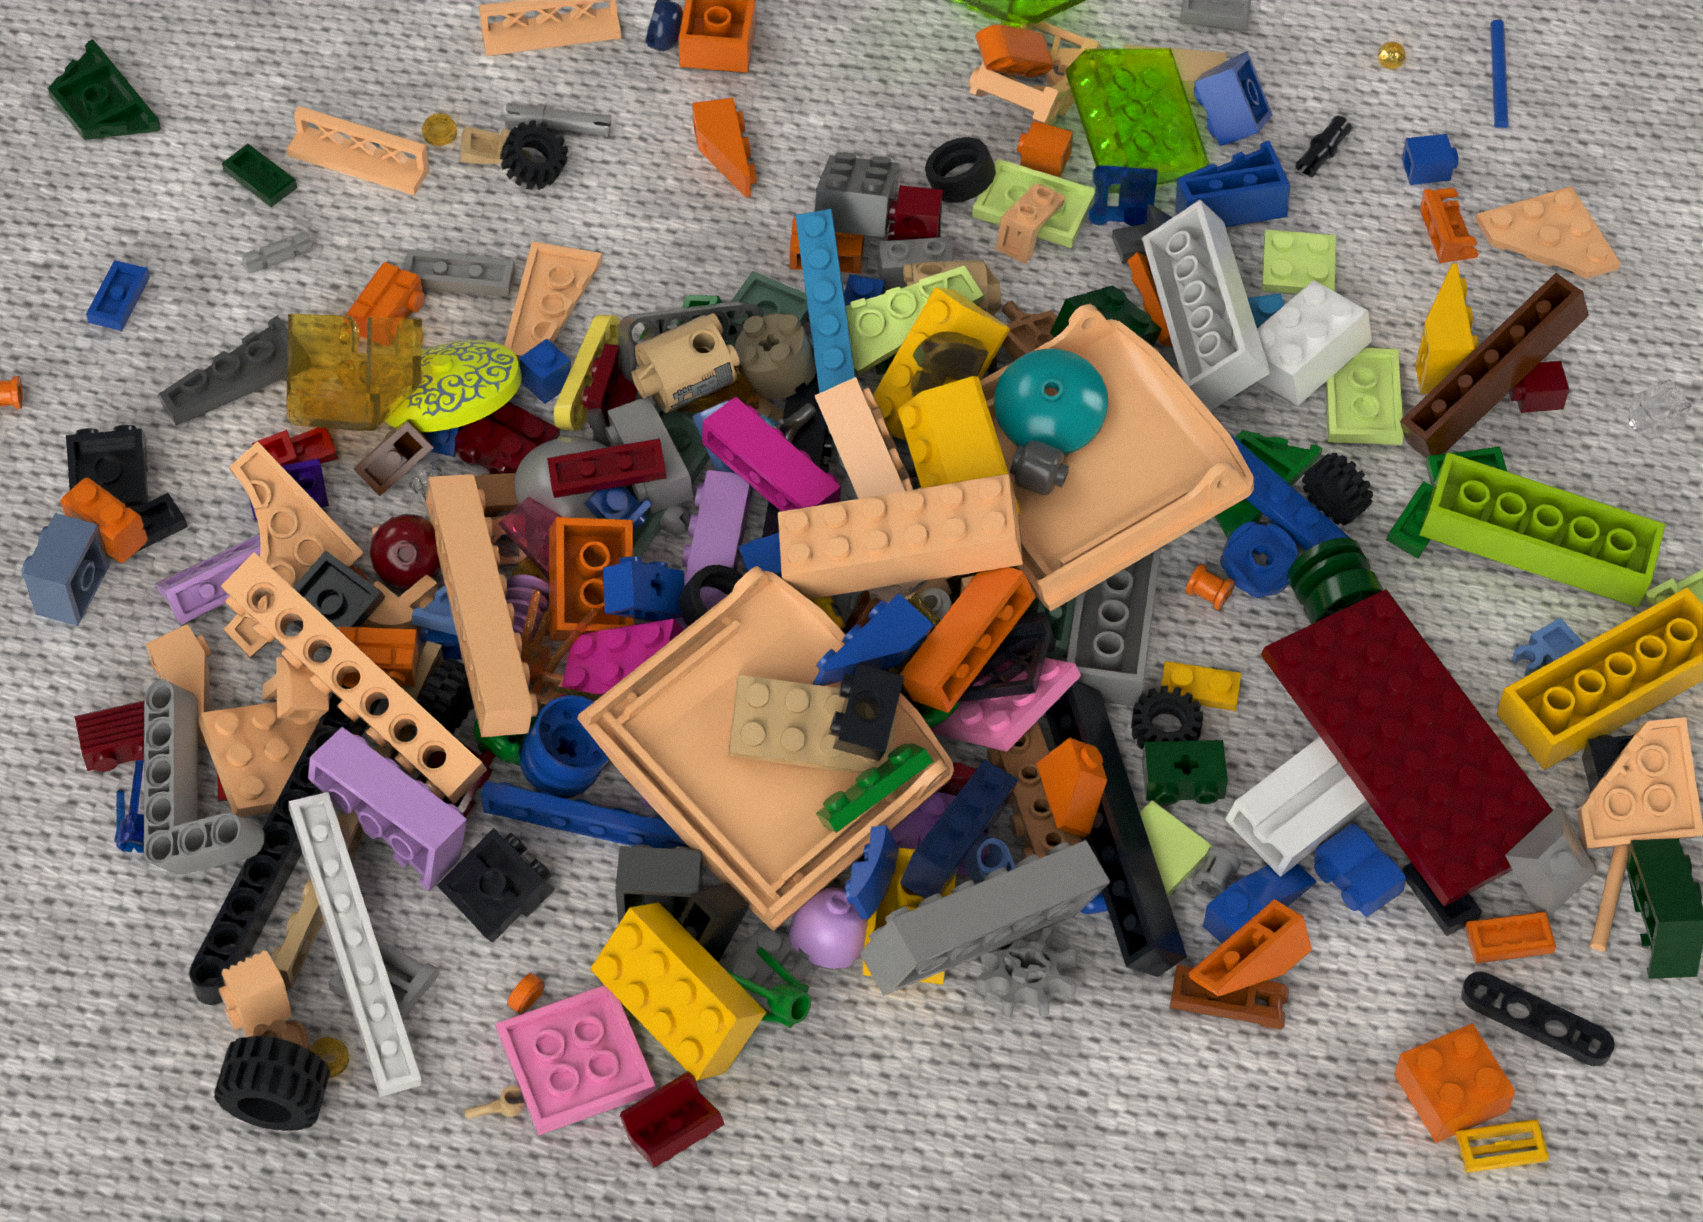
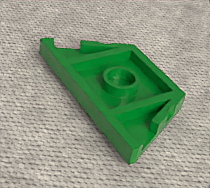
M1242 430L1235 437L1291 487L1314 465L1322 453V448L1318 445L1311 444L1310 449L1288 445L1289 439L1264 437L1259 433ZM1245 498L1219 513L1215 518L1228 539L1239 526L1248 522L1257 523L1264 514Z

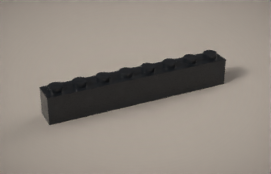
M1075 682L1045 714L1056 748L1068 738H1072L1095 746L1102 756V766L1107 782L1091 833L1085 837V840L1110 880V883L1102 890L1126 968L1159 977L1187 958V954L1101 693L1096 689Z

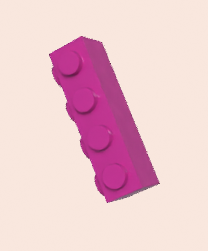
M734 397L703 420L702 444L781 512L840 502L841 486L838 480L832 474L821 470L813 463L811 457L805 451L794 447L787 441L785 435L779 429L772 428L752 406H746L737 397Z

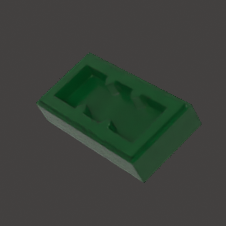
M246 144L222 162L225 173L270 207H273L297 188L296 179L249 144Z

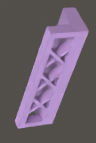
M260 534L155 583L160 594L167 599L180 625L226 604L224 601L229 596L221 585L253 552L260 557Z

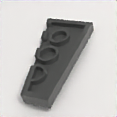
M278 315L268 321L269 327L261 333L257 334L253 331L242 338V345L229 354L222 351L213 357L212 365L205 370L195 369L159 393L161 404L176 426L310 367L307 355Z

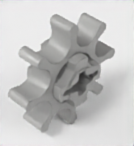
M1045 927L1042 936L1036 941L1026 942L1019 939L1008 944L1010 947L1006 950H993L981 955L982 965L992 966L997 970L992 973L979 975V992L987 994L992 990L1005 991L1007 995L1003 997L1004 1015H1012L1014 1006L1021 1001L1025 1002L1027 1000L1032 1001L1038 1006L1041 1017H1047L1049 1015V999L1046 997L1047 994L1060 992L1069 998L1075 996V978L1063 976L1059 972L1065 969L1076 968L1077 951L1074 948L1061 953L1050 951L1049 948L1052 946L1053 931L1050 927Z

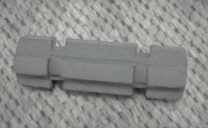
M306 232L293 235L292 240L285 238L263 246L259 252L253 250L244 253L242 256L243 263L249 273H254L262 270L264 265L271 267L295 258L297 253L299 255L309 253L313 250L309 235Z

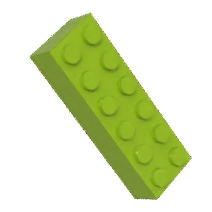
M1447 452L1437 475L1419 536L1638 608L1652 582L1666 524Z

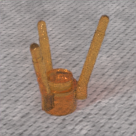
M539 590L533 592L521 637L522 654L520 656L521 662H527L530 677L542 680L545 672L554 673L559 661L598 614L597 608L590 610L555 654L549 658L551 650L540 645L551 618L549 611L544 613L534 639L530 641L541 595Z

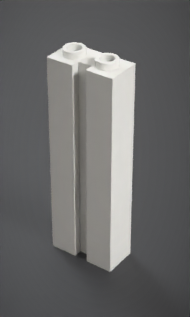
M1318 737L1238 798L1225 820L1281 877L1316 850L1318 846L1326 842L1367 810L1370 804L1321 737Z

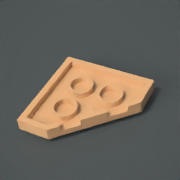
M1572 186L1477 213L1475 221L1490 245L1504 251L1508 249L1526 255L1525 258L1551 267L1555 265L1572 271L1574 275L1586 279L1618 270L1621 262Z
M277 702L201 712L198 723L233 814L245 817L271 813L319 719L315 722L278 719Z
M1686 717L1647 721L1640 726L1577 810L1581 840L1585 850L1630 845L1631 840L1687 839L1703 836V822Z

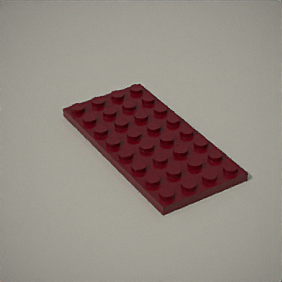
M1387 589L1264 647L1260 654L1443 906L1513 871L1505 855L1553 810Z

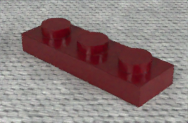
M660 438L547 458L554 498L667 479Z

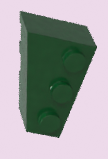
M1679 838L1631 840L1626 868L1635 912H1641L1648 933L1640 934L1642 946H1650L1651 948L1649 968H1647L1648 978L1697 977L1703 948V905L1701 902L1700 883L1694 881L1691 875L1692 864L1690 856L1688 854L1684 855Z

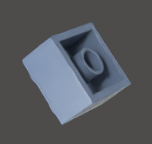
M55 513L50 524L43 527L39 535L38 546L33 555L26 558L22 567V577L25 579L29 599L32 601L36 615L75 626L79 625L110 567L98 524Z

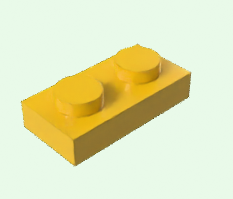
M1165 661L1161 686H1168V692L1170 693L1174 692L1175 687L1181 688L1180 695L1183 697L1189 692L1193 695L1192 703L1198 700L1201 706L1236 711L1241 673Z

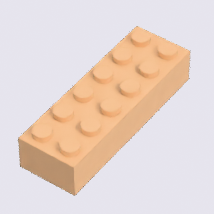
M854 377L815 395L858 499L914 490L912 480L899 456L900 453L894 439L886 426L885 418L869 387L862 390L857 378ZM953 576L898 586L915 598L921 592L930 588H939L950 595L952 591L947 580Z
M1009 474L778 512L782 579L808 599L1023 565L1017 503Z

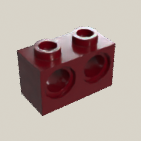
M900 185L898 199H891L889 220L895 221V223L890 222L888 241L940 237L943 190Z

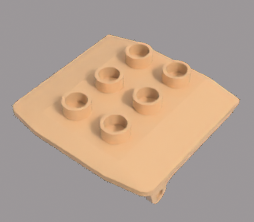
M1085 304L1077 308L1069 318V325L1062 333L1033 350L1062 349L1083 357L1096 368L1107 389L1108 409L1105 422L1099 433L1090 443L1073 453L1064 455L1063 464L1070 467L1062 488L1055 486L1049 495H1041L1016 485L1015 475L1010 473V469L1018 446L1003 433L998 424L994 409L997 383L1009 365L980 380L1021 514L1018 515L1023 565L1011 566V568L1024 572L1034 594L1050 612L1249 497L1254 490V477L1233 438L1154 347L1123 323L1113 319L1106 320L1101 312L1092 304ZM1048 388L1045 390V393L1048 396H1055L1058 394V391L1054 388Z
M756 566L749 570L735 584L729 595L578 714L577 719L619 772L690 849L702 851V862L722 883H728L749 904V909L771 930L775 931L814 895L823 890L849 868L852 863L864 855L865 844L870 843L871 827L887 825L891 832L950 781L954 768L952 760L921 714L901 692L895 714L892 750L903 744L909 745L914 743L925 748L933 762L837 833L823 826L816 812L824 807L823 803L829 796L838 791L845 792L857 783L855 780L860 774L728 756L736 684L739 674L814 685L813 682L820 671L816 667L819 660L830 649L837 653L845 645L842 640L846 634L821 608L775 573L763 571L759 566ZM842 681L825 686L840 688Z

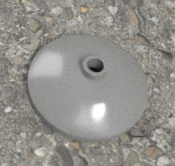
M563 437L547 441L530 451L518 466L514 480L516 500L523 513L534 523L546 529L550 528L556 517L598 519L584 504L595 491L554 498L547 458L607 447L587 438Z

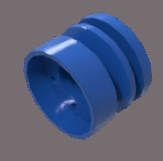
M566 695L551 700L541 709L520 748V767L526 780L537 791H546L556 797L569 799L584 793L595 783L609 758L577 719L578 714L594 701L583 696Z

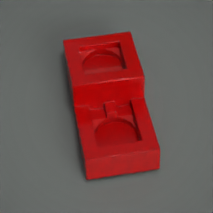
M326 424L291 438L288 431L284 430L258 440L281 466L313 459H319L321 464L339 459Z

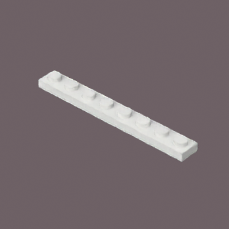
M329 792L289 801L291 818L379 1096L419 1087L421 1085V1077Z

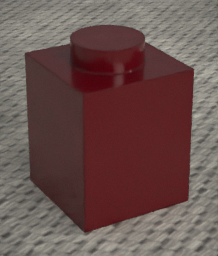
M1540 362L1509 392L1511 401H1517L1520 413L1564 409L1570 389L1562 362Z

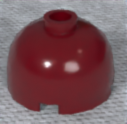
M402 514L393 516L378 527L371 539L369 555L372 567L381 580L394 588L408 590L426 575L434 580L441 571L437 554L435 529L430 520L422 515Z

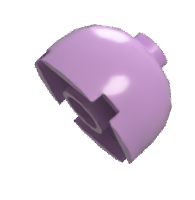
M825 887L793 915L789 929V938L792 947L797 952L800 947L803 952L809 955L807 961L814 965L830 969L846 968L853 965L854 959L861 956L860 952L864 949L868 919H861L854 905L848 903L845 889Z

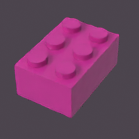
M675 619L573 635L559 697L566 695L583 696L595 702L684 630Z

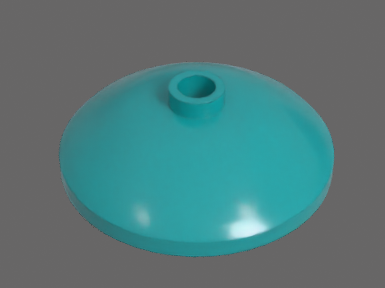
M1040 349L1019 357L1006 368L996 386L994 409L998 424L1003 433L1018 447L1019 445L1026 446L1029 441L1036 440L1059 448L1066 455L1083 448L1099 433L1107 415L1108 395L1101 375L1086 359L1062 349ZM1054 388L1058 391V394L1048 396L1045 390Z

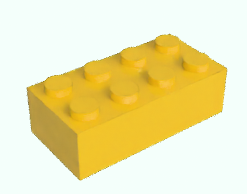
M659 902L630 907L590 968L599 980L682 1067L695 1077L696 1081L722 1075L726 1072L766 1014V1011Z

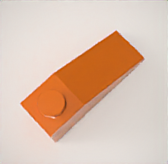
M1274 899L1188 973L1190 979L1219 997L1284 975L1312 950L1304 917Z

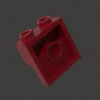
M507 402L492 414L465 425L455 436L456 451L465 463L469 465L477 463L488 469L490 474L516 473L521 461L530 451L560 436V428Z

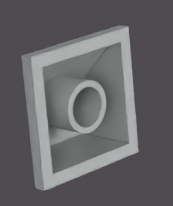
M1556 807L1505 855L1536 912L1546 911L1548 918L1597 872L1562 807Z

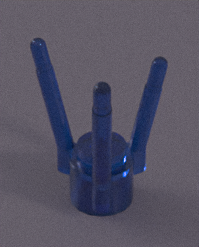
M141 759L135 763L129 813L126 815V819L124 791L119 789L116 792V833L114 842H117V848L123 852H132L133 848H135L137 853H144V815L138 814L144 765Z

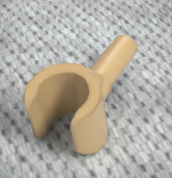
M517 1086L506 1087L501 1093L500 1100L464 1109L466 1119L500 1112L508 1117L519 1115L523 1110L524 1103L509 1104L506 1100L509 1098H519L521 1089Z

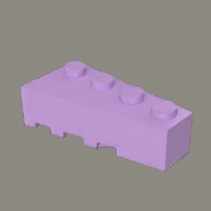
M341 727L310 756L308 779L323 793L329 792L331 801L345 814L354 811L357 814L360 825L363 827L362 830L373 840L376 837L383 838L394 850L395 853L392 858L403 868L410 864L423 876L418 882L428 892L460 860L467 821L461 811L456 806L449 803L446 804L435 796L425 783L418 780L415 781L401 771L395 761L387 757L384 758L370 748L364 738L359 735H353Z

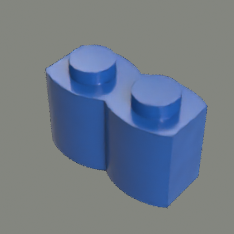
M1351 823L1316 848L1314 869L1323 882L1327 884L1333 882L1341 890L1342 900L1352 911L1359 910L1365 917H1369L1404 891L1406 876L1389 856L1380 851L1373 840L1354 823Z

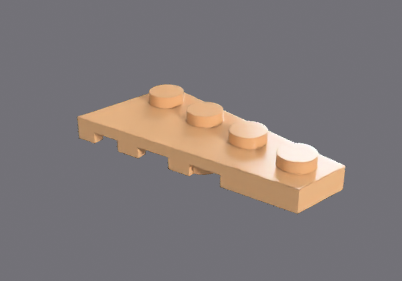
M532 241L504 346L516 355L518 363L519 357L545 339H548L553 344L600 267L602 253Z

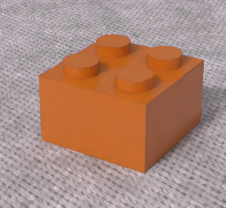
M686 0L679 34L680 67L748 73L756 28V0Z
M1473 1023L1401 1053L1394 1073L1435 1143L1454 1136L1456 1131L1470 1129L1507 1113L1516 1092Z

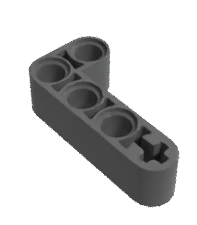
M736 301L625 316L620 321L617 331L622 374L626 380L634 383L632 371L636 370L638 364L635 356L636 345L666 332L668 324L675 318L682 325L702 315L707 316L714 313L721 323L723 330L721 336L723 340L738 338L743 330L745 321L741 325L730 322L729 318H742L745 314H748V318L752 316L763 317L764 314L754 304ZM642 323L645 328L644 336L635 342L632 337V330L636 324Z

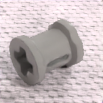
M1212 846L1208 849L1205 855L1207 862L1201 873H1197L1192 880V886L1196 891L1214 899L1227 889L1226 884L1231 874L1236 873L1241 865L1237 855L1220 846Z

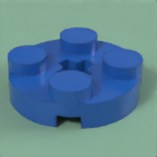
M1248 522L1239 526L1228 538L1220 558V564L1228 578L1235 581L1234 585L1250 596L1261 598L1278 594L1289 585L1287 580L1288 569L1298 555L1297 546L1291 536L1277 525L1268 523L1267 526L1261 524L1254 525L1256 522ZM1254 552L1258 556L1264 553L1268 557L1265 562L1267 566L1258 565L1254 561L1252 553Z

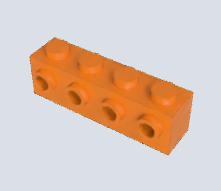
M1005 567L978 572L971 579L965 590L955 603L951 605L942 620L928 635L925 642L899 674L904 676L903 685L913 701L946 713L950 712L1036 598L1023 571Z

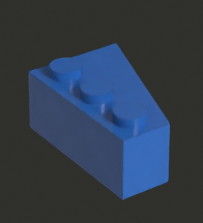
M1270 140L1261 143L1260 149L1247 155L1239 152L1233 155L1231 162L1219 167L1213 163L1177 178L1176 214L1201 200L1224 222L1225 227L1287 217L1290 183Z

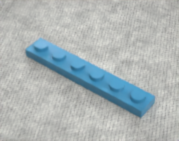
M831 209L795 215L819 393L856 377Z

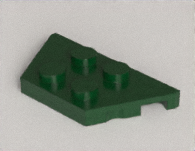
M93 39L85 44L86 52L78 61L72 59L65 67L64 73L57 77L48 87L49 96L84 140L161 130L159 119Z

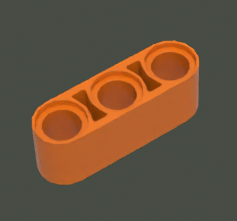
M997 24L986 27L975 35L987 70L1031 78L1043 75L1054 67L1043 33Z

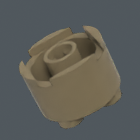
M770 314L763 317L752 316L744 322L743 330L739 334L734 348L738 354L739 366L749 385L757 391L758 395L767 399L787 398L797 393L795 388L803 382L808 385L816 374L813 346L803 326L794 314Z

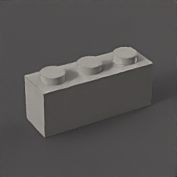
M642 398L608 410L610 426L605 428V432L611 447L658 438L661 441L667 479L633 484L632 487L637 500L641 502L647 498L652 503L649 510L653 514L694 499L690 474L651 398Z

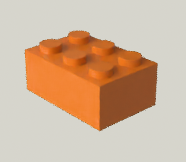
M555 518L549 528L550 641L572 642L573 635L634 625L633 618L605 614L603 582L604 567L619 564V558L633 556V520Z

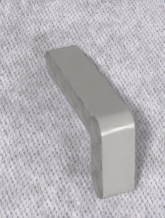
M165 679L153 682L149 686L144 700L145 858L149 863L175 874H187L255 856L261 850L265 838L264 831L259 825L233 813H223L198 820L197 698L194 693Z

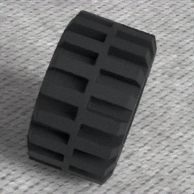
M265 1036L241 1037L236 1039V1041H232L227 1048L215 1087L214 1098L222 1109L246 1123L271 1130H303V1128L313 1126V1123H316L330 1077L329 1066L314 1052L284 1039Z

